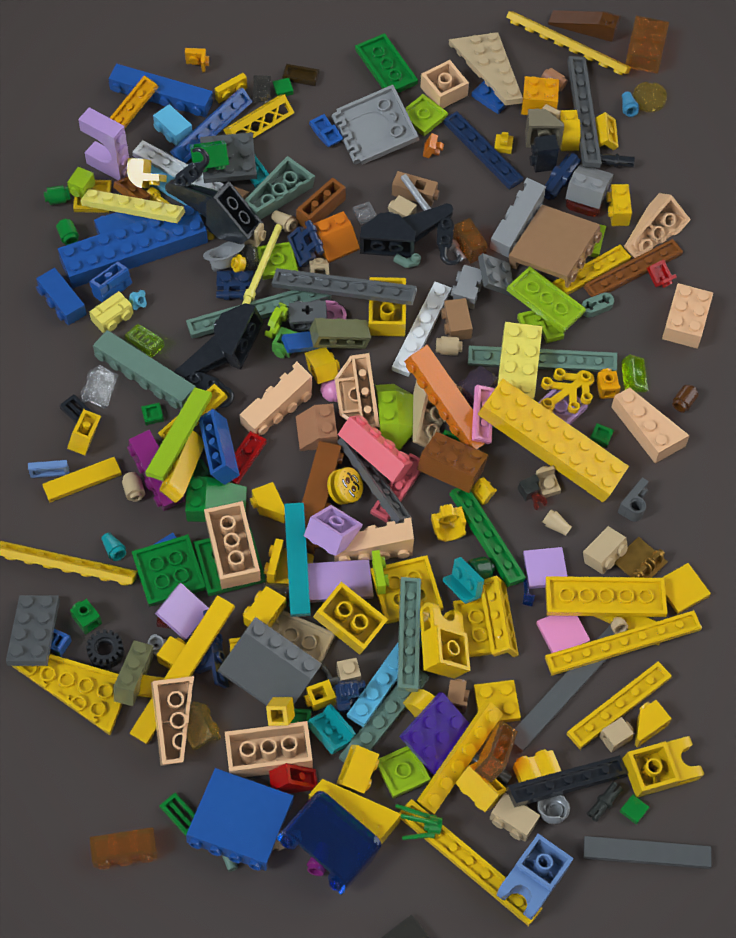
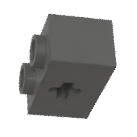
M314 300L311 302L296 301L289 303V323L292 331L309 330L315 318L327 319L326 301Z

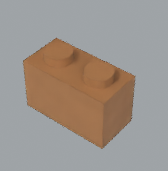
M466 298L444 301V308H441V317L446 321V324H444L445 335L459 337V340L471 339L473 328Z

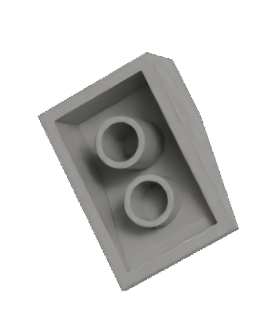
M580 164L571 177L565 199L600 209L614 174L593 167H583Z

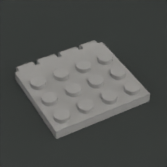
M394 85L337 108V112L332 114L335 125L343 137V142L348 152H350L349 155L354 164L360 162L362 165L419 141V136Z

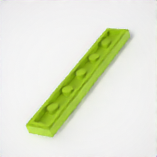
M194 387L145 471L146 476L161 481L165 480L211 400L212 392Z

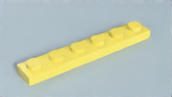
M88 189L81 198L82 206L177 224L185 213L183 206Z

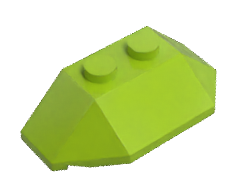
M395 384L375 385L380 425L379 431L385 439L392 441L395 444V448L400 451L413 436L414 395Z

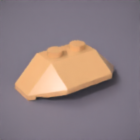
M369 353L352 355L335 377L339 414L345 420H348L350 416L361 415L367 419V423L371 427L378 428L380 425Z

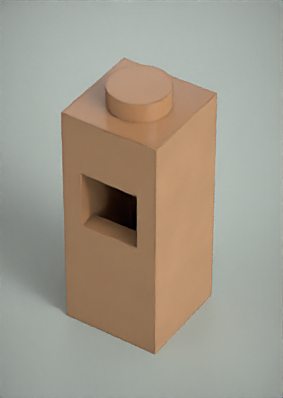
M397 171L392 183L393 196L398 197L400 195L407 200L417 202L401 180V176L406 174L429 206L433 205L434 200H438L440 190H437L438 182Z

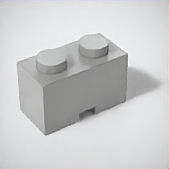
M464 265L462 272L458 271L456 281L458 283L457 286L453 285L451 296H453V300L466 298L468 308L474 309L478 298L477 293L480 292L483 284L481 270Z

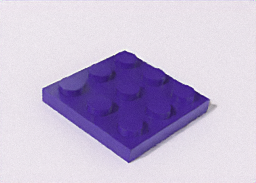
M439 692L399 737L434 776L470 723L443 692Z

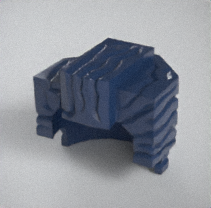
M365 680L338 681V684L335 685L338 712H349L366 687Z

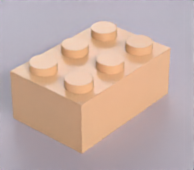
M678 283L662 339L698 349L713 292Z

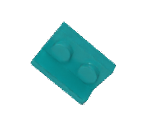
M462 557L454 559L452 574L443 577V582L465 604L481 598L484 579Z

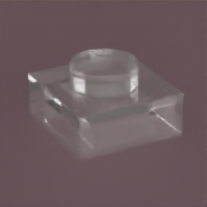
M370 202L353 207V212L360 225L369 222L377 216Z

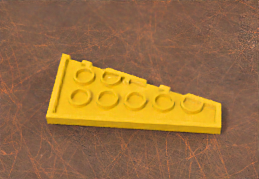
M52 654L49 655L48 666H12L108 735H111L122 707V703L114 702V684L119 674Z

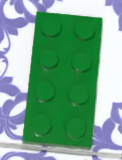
M385 33L355 45V51L382 89L394 85L397 93L418 84V79Z

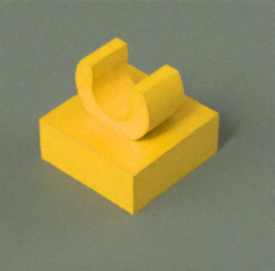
M502 132L501 135L496 134L494 149L498 153L511 154L513 136H509L508 132Z
M482 477L478 479L471 491L481 505H484L493 497L497 489H494L490 485V481Z

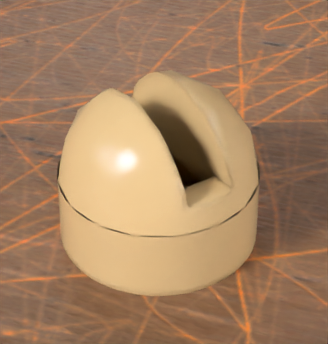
M615 617L610 624L614 634L627 631L628 624L621 617Z

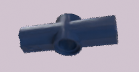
M567 154L560 165L554 167L549 180L544 185L546 186L544 198L554 200L561 189L567 187L574 171L581 162L576 154Z

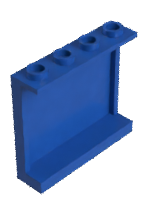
M215 768L186 834L187 843L195 849L203 848L209 850L212 855L228 857L234 863L242 862L248 864L254 870L266 871L268 860L287 813L292 808L293 795Z

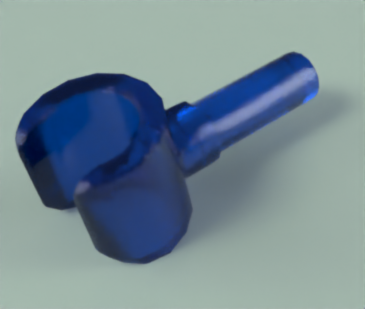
M526 579L524 580L522 604L533 606L535 595L529 594V584Z

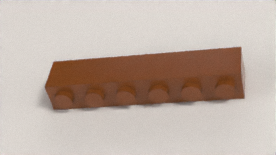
M322 441L318 443L302 501L304 503L305 530L311 516L331 505V503H328L330 495L327 481L329 475L333 471L338 470V465L343 463L344 453H341V445ZM306 538L307 553L314 555L316 548L319 549L320 546L313 544Z

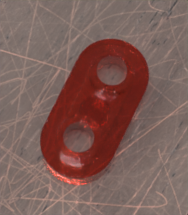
M568 199L566 200V207L571 211L591 217L597 216L600 213L601 206L597 209Z

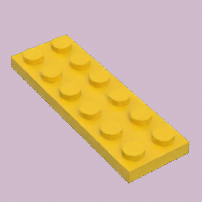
M546 576L547 616H667L664 578Z

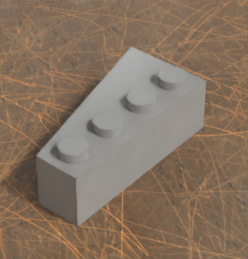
M526 178L524 181V190H519L514 205H510L505 220H501L491 237L490 249L508 258L539 208L543 205L546 186L529 178Z

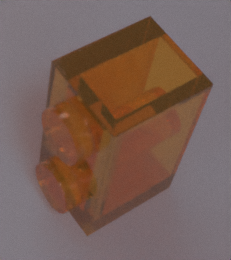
M471 218L454 225L453 237L470 263L479 260L478 256L482 253L487 254L488 244Z

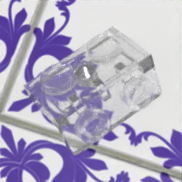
M100 365L95 369H91L86 377L88 380L87 385L81 391V401L83 403L90 401L105 409L111 398L118 374Z

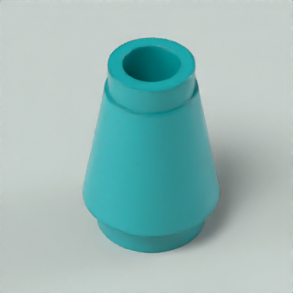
M111 533L104 534L101 540L108 557L113 559V561L123 559L126 555V547Z

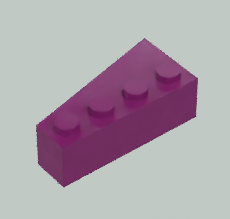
M149 429L130 438L127 450L134 459L139 473L145 478L144 481L148 490H152L156 505L158 507L161 506L163 511L183 502L185 495L178 502L174 503L160 492L163 481L146 476L145 471L159 449Z

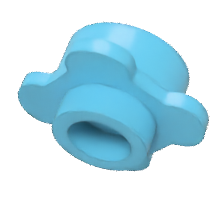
M144 290L130 294L129 302L132 304L133 310H137L139 307H146V293Z

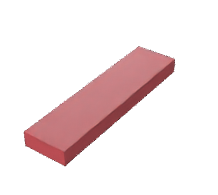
M411 453L408 456L413 465L401 481L394 483L390 481L388 484L400 502L421 473V471L417 470L420 458ZM378 500L371 509L370 514L387 523L390 516L381 507Z

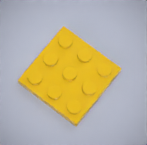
M427 555L387 564L386 568H383L384 575L388 574L389 586H386V594L378 595L373 568H370L382 614L388 619L385 624L399 621L401 577L421 579L420 609L427 602L437 604L440 610L443 611L444 607Z

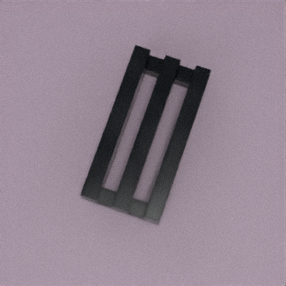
M73 394L59 406L77 424L79 418L66 407L67 405L79 417L82 412L71 403L72 401L82 410L92 411Z

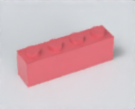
M361 415L350 416L338 435L392 483L401 481L413 465V462L409 460V456L395 448V444L385 439L377 428L371 427L367 423L366 418Z

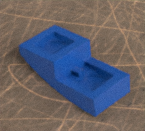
M325 114L309 122L315 134L327 147L343 140L336 126L331 125Z

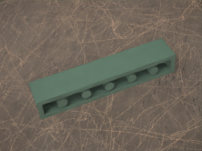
M108 330L93 345L94 355L98 360L107 362L112 369L121 371L129 380H135L143 389H149L156 397L168 401L175 409L181 410L194 387L196 388L192 383Z

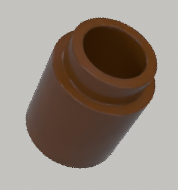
M683 385L673 399V407L681 413L689 410L699 396L697 389L692 385Z

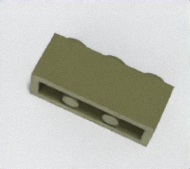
M315 318L309 329L313 347L366 349L371 339L367 320Z

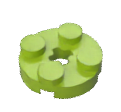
M281 302L278 303L279 307L276 306L269 319L268 326H270V330L265 331V336L271 339L276 337L282 322H286L289 317V308Z

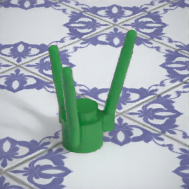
M399 804L395 805L398 809L421 816L400 815L403 819L424 823V831H427V833L402 836V840L434 838L435 834H441V817Z

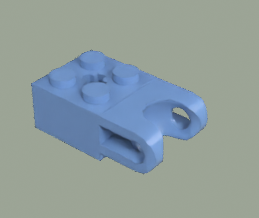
M537 834L501 884L496 895L502 900H506L511 894L518 893L523 895L527 901V907L523 915L532 920L566 873L574 858Z

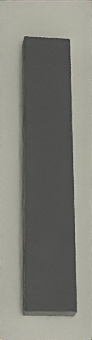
M585 836L583 859L710 869L711 846Z

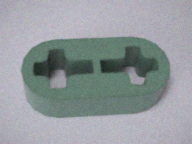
M601 293L584 300L582 306L585 308L588 306L589 308L586 309L583 316L590 318L611 310L614 297L609 293Z

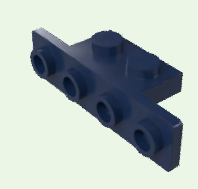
M219 632L195 669V673L201 674L212 669L215 685L228 688V678L217 671L226 659L222 647L223 638Z

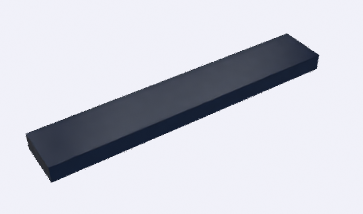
M458 111L444 119L443 123L509 190L523 182V177Z

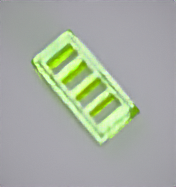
M139 324L125 334L129 341L151 358L164 347L163 339ZM137 331H140L135 337L132 336V335H134Z

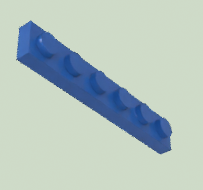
M239 88L170 151L173 157L186 163L192 158L191 144L200 143V137L216 136L253 101L244 88Z

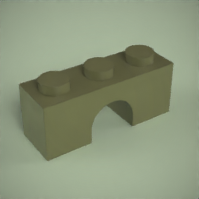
M133 641L114 684V702L134 706L140 692L142 675H147L153 662V645Z

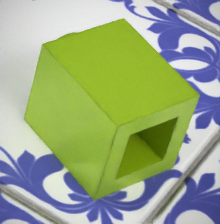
M77 167L67 182L69 193L75 197L82 198L87 190L92 189L95 185L94 173Z

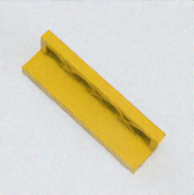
M285 94L279 95L223 130L226 135L236 134L239 130H243L246 133H253V138L294 114V111ZM283 103L288 111L284 115L278 113L279 106ZM267 113L274 115L271 123L264 122ZM254 121L260 123L259 129L256 132L250 130L251 124Z
M498 576L484 579L481 597L491 653L493 656L509 653L512 657L519 656L506 584Z

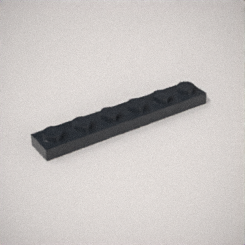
M619 755L508 785L506 790L515 808L627 777L628 771Z

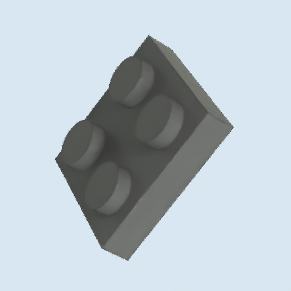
M484 253L478 256L484 287L512 296V294L506 291L507 287L513 282L510 263Z

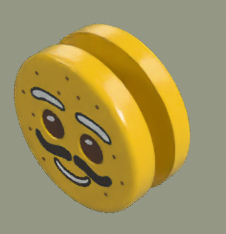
M345 467L335 470L329 475L327 488L333 501L337 504L345 505L356 502L361 498L363 482L355 469Z

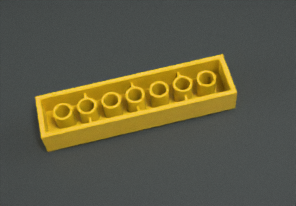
M503 378L478 412V415L548 465L554 466L558 472L601 502H604L611 495L629 467Z

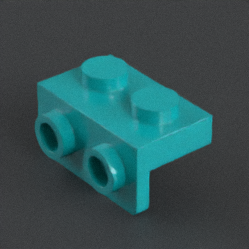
M332 704L327 705L324 712L314 716L307 722L310 730L331 755L347 747L356 735L352 727L343 719Z

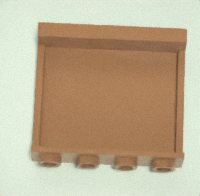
M541 205L509 254L510 267L517 269L519 264L530 266L536 270L564 279L565 287L568 288L571 282L575 281L579 269L584 267L588 255L592 254L595 244L601 240L600 224Z

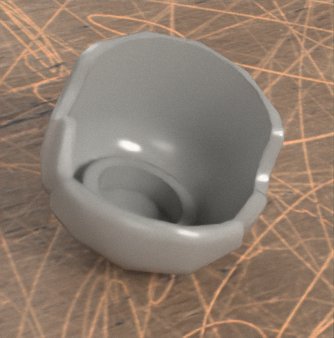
M559 795L538 801V813L542 820L548 824H559L568 817L570 805L564 796Z

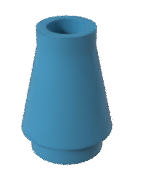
M624 92L622 94V110L628 117L638 114L639 104L631 92Z

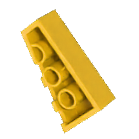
M324 779L309 794V803L373 853L379 849L401 821L400 813Z

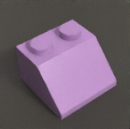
M330 505L310 517L304 537L308 538L313 544L324 548L329 554L336 556L346 550L363 524Z

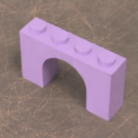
M88 108L78 119L80 131L97 139L102 144L94 141L86 150V163L116 180L127 177L129 153L125 127L103 114Z

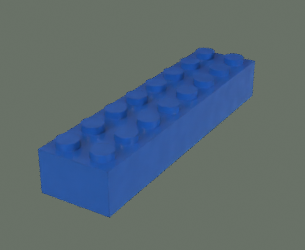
M186 205L183 206L185 213L178 224L147 218L57 248L61 264L71 288L89 283L90 280L116 262H120L129 270L208 243L207 230L198 211Z

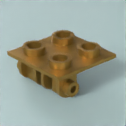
M638 537L628 546L625 555L620 556L616 560L615 565L629 577L652 578L668 561L664 559L665 553L663 550H654Z

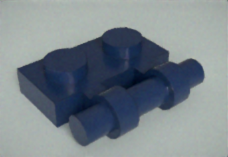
M311 220L305 222L306 229L304 227H297L287 236L300 267H306L309 261L316 258L315 250L318 255L324 253L323 242L318 238L317 228ZM309 236H310L311 239H312V243H310V241H309V239H308Z
M217 271V290L224 291H216V298H224V300L240 298V300H244V293L246 289H249L253 279V271Z

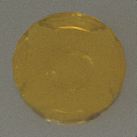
M643 82L635 87L633 97L639 104L640 110L656 112L665 106L667 93L658 83Z

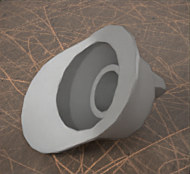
M229 241L206 251L203 257L210 262L214 272L231 267L232 258L244 248L245 244Z

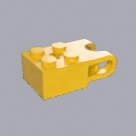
M427 602L420 609L424 671L455 679L470 671L467 633H464L462 613L452 609L442 616L440 607L437 604Z
M689 736L661 742L626 753L622 761L628 771V777L637 798L694 782L704 776L701 766H688L682 761L681 753L686 752L693 745Z

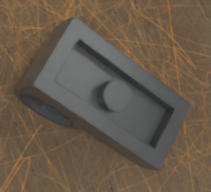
M643 477L621 502L618 510L619 514L634 522L642 519L646 509V503L643 498L648 493L647 486L649 481Z

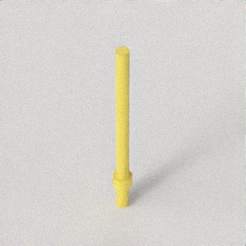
M280 224L275 225L249 289H246L242 304H250L256 296L255 291L282 230Z

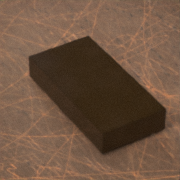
M286 64L282 79L289 78L290 82L316 86L319 69Z

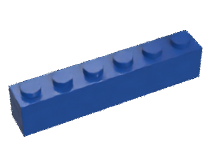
M120 64L115 65L108 78L110 90L129 95L145 75L158 85V89L148 102L161 104L165 107L170 104L179 111L189 112L196 116L206 117L213 104V92L211 90Z

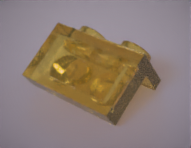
M195 701L190 704L187 739L192 749L198 750L212 739H221L218 725L210 716L211 711L208 706Z

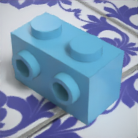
M170 104L153 115L154 128L158 132L163 133L166 139L174 145H178L192 132V124Z

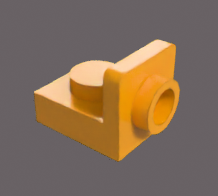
M185 48L186 64L201 65L202 72H206V66H209L210 61L209 56H206V49Z

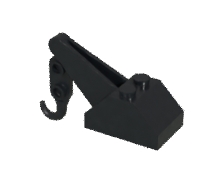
M200 147L192 149V152H200L203 155V160L190 163L178 172L175 179L170 180L165 185L166 192L206 217V225L218 239L243 244L254 234L257 226L263 222L229 181L219 190L192 184L202 176L205 167H207L210 161L207 151Z
M446 203L406 217H401L393 212L379 213L361 227L360 254L394 257L396 254L410 258L414 254L415 243L437 228L436 243L440 251L441 260L446 265L458 264L462 257L461 254L455 260H450L447 257V253L453 244L454 222L450 219L453 215V206Z
M244 303L221 313L219 319L214 323L213 330L215 335L174 371V373L192 383L198 389L206 391L213 384L218 386L228 396L227 402L218 406L220 408H226L233 403L234 393L218 378L204 373L228 362L232 367L242 369L264 323L257 308Z

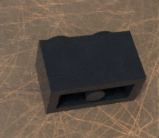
M556 135L534 138V145H531L532 155L529 157L530 165L534 167L535 173L552 171L556 166L559 153Z

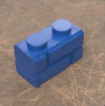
M116 262L90 280L89 283L94 297L104 302L118 291H124L132 284V280L127 267L120 262Z

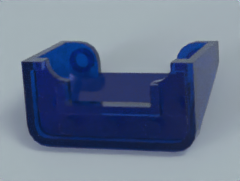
M317 791L277 838L282 846L287 849H295L299 845L330 872L328 876L329 886L341 895L367 869L381 848V842L374 833L323 791Z

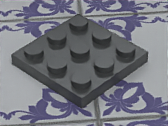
M253 133L200 137V143L225 140L229 165H226L225 169L215 170V167L208 168V171L203 172L204 183L257 179Z

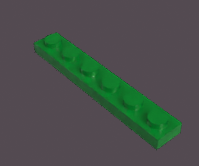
M459 488L451 490L449 495L457 507L462 506L466 522L507 587L524 582L526 578L472 491L467 493Z

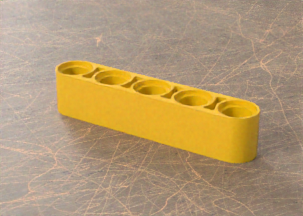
M194 430L160 487V492L174 503L178 502L185 494L204 448L203 438Z

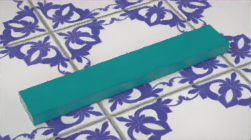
M304 503L284 504L291 617L311 616L306 537H304L306 531Z

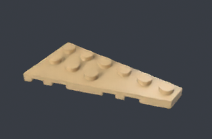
M498 32L449 39V46L457 50V54L466 60V64L479 78L485 80V84L495 91L494 94L505 106L523 102V97Z

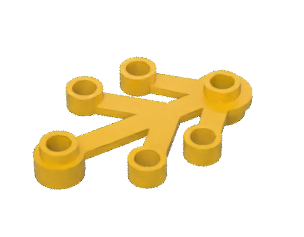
M562 368L555 370L553 375L555 380L574 381L573 383L553 382L550 377L542 379L541 387L543 389L561 390L553 397L545 398L540 402L542 406L552 413L555 405L568 395V411L572 414L578 413L580 404L577 402V389L579 387L582 388L581 403L588 405L592 401L593 396L590 393L589 387L594 382V376L589 371L582 370L574 374L566 373Z

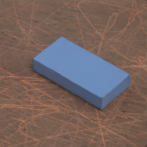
M67 460L28 463L31 478L69 474Z

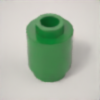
M68 186L47 187V191H44L45 202H49V205L69 201Z
M70 219L60 220L56 225V229L61 241L65 245L78 242L79 235L73 221Z

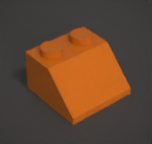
M344 211L313 224L317 228L318 238L323 242V256L327 259L328 263L360 250L353 226Z

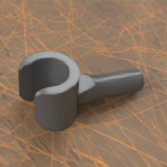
M324 664L321 666V669L325 673L326 678L329 679L334 690L335 685L340 681L339 676L332 677Z

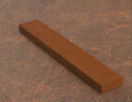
M671 239L584 284V289L590 297L601 293H610L648 273L647 267L663 259L665 263H668L681 256L683 250L674 239Z

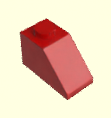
M285 763L269 771L271 788L288 794L312 791L318 784L316 769Z

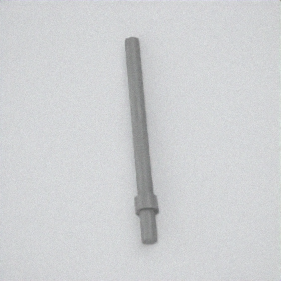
M406 174L402 175L401 180L424 211L431 209ZM453 240L449 250L454 252L457 257L459 254L462 255L460 262L465 261L467 258L459 248L460 245L456 240Z

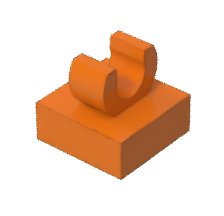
M431 133L424 145L423 157L430 158L432 154L439 156L440 150L443 151L444 144L437 142L438 135Z

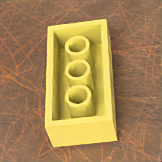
M505 322L497 385L503 378L532 399L535 398L542 326Z

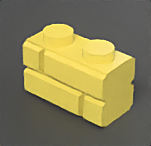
M118 291L89 311L91 321L104 334L106 330L113 331L116 329L117 325L123 320H129L133 314L132 304Z

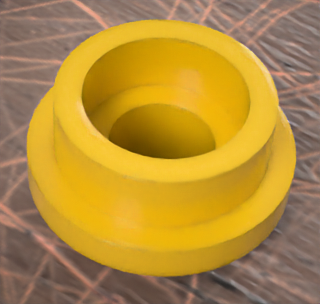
M236 254L231 260V267L234 272L244 271L246 267V258L240 254Z

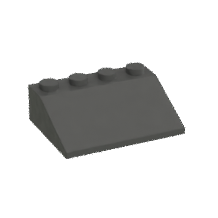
M255 617L217 671L266 706L273 697H293L294 705L322 663Z

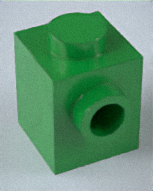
M87 598L84 601L75 603L72 609H70L72 618L85 635L102 624L100 615Z

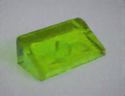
M629 354L622 360L625 390L631 388L635 392H647L645 361L643 358Z

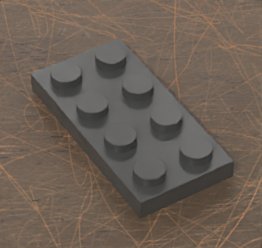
M19 595L6 657L7 666H48L60 603L59 595Z

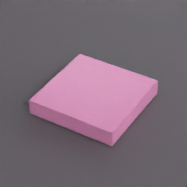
M548 616L538 620L536 623L551 653L590 642L578 616Z

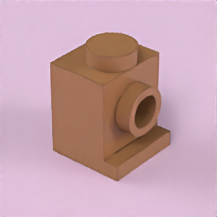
M463 679L450 680L447 698L459 712L466 713L469 690H466L467 682Z

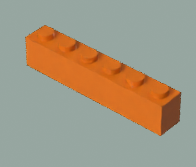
M426 345L409 356L404 361L406 368L410 373H413L419 387L424 389L429 401L436 406L440 417L449 425L451 433L460 442L472 448L478 449L485 443L472 441L473 409L430 347Z

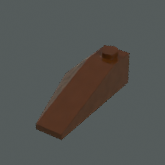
M553 10L548 25L612 42L621 15L607 11Z

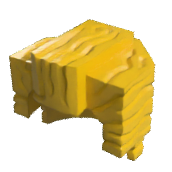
M452 504L440 506L439 513L431 514V522L438 540L447 542L457 540L466 535V519L462 506L453 508Z

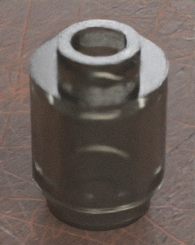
M252 244L244 245V248L240 251V255L246 258L244 270L255 271L259 265L258 250Z

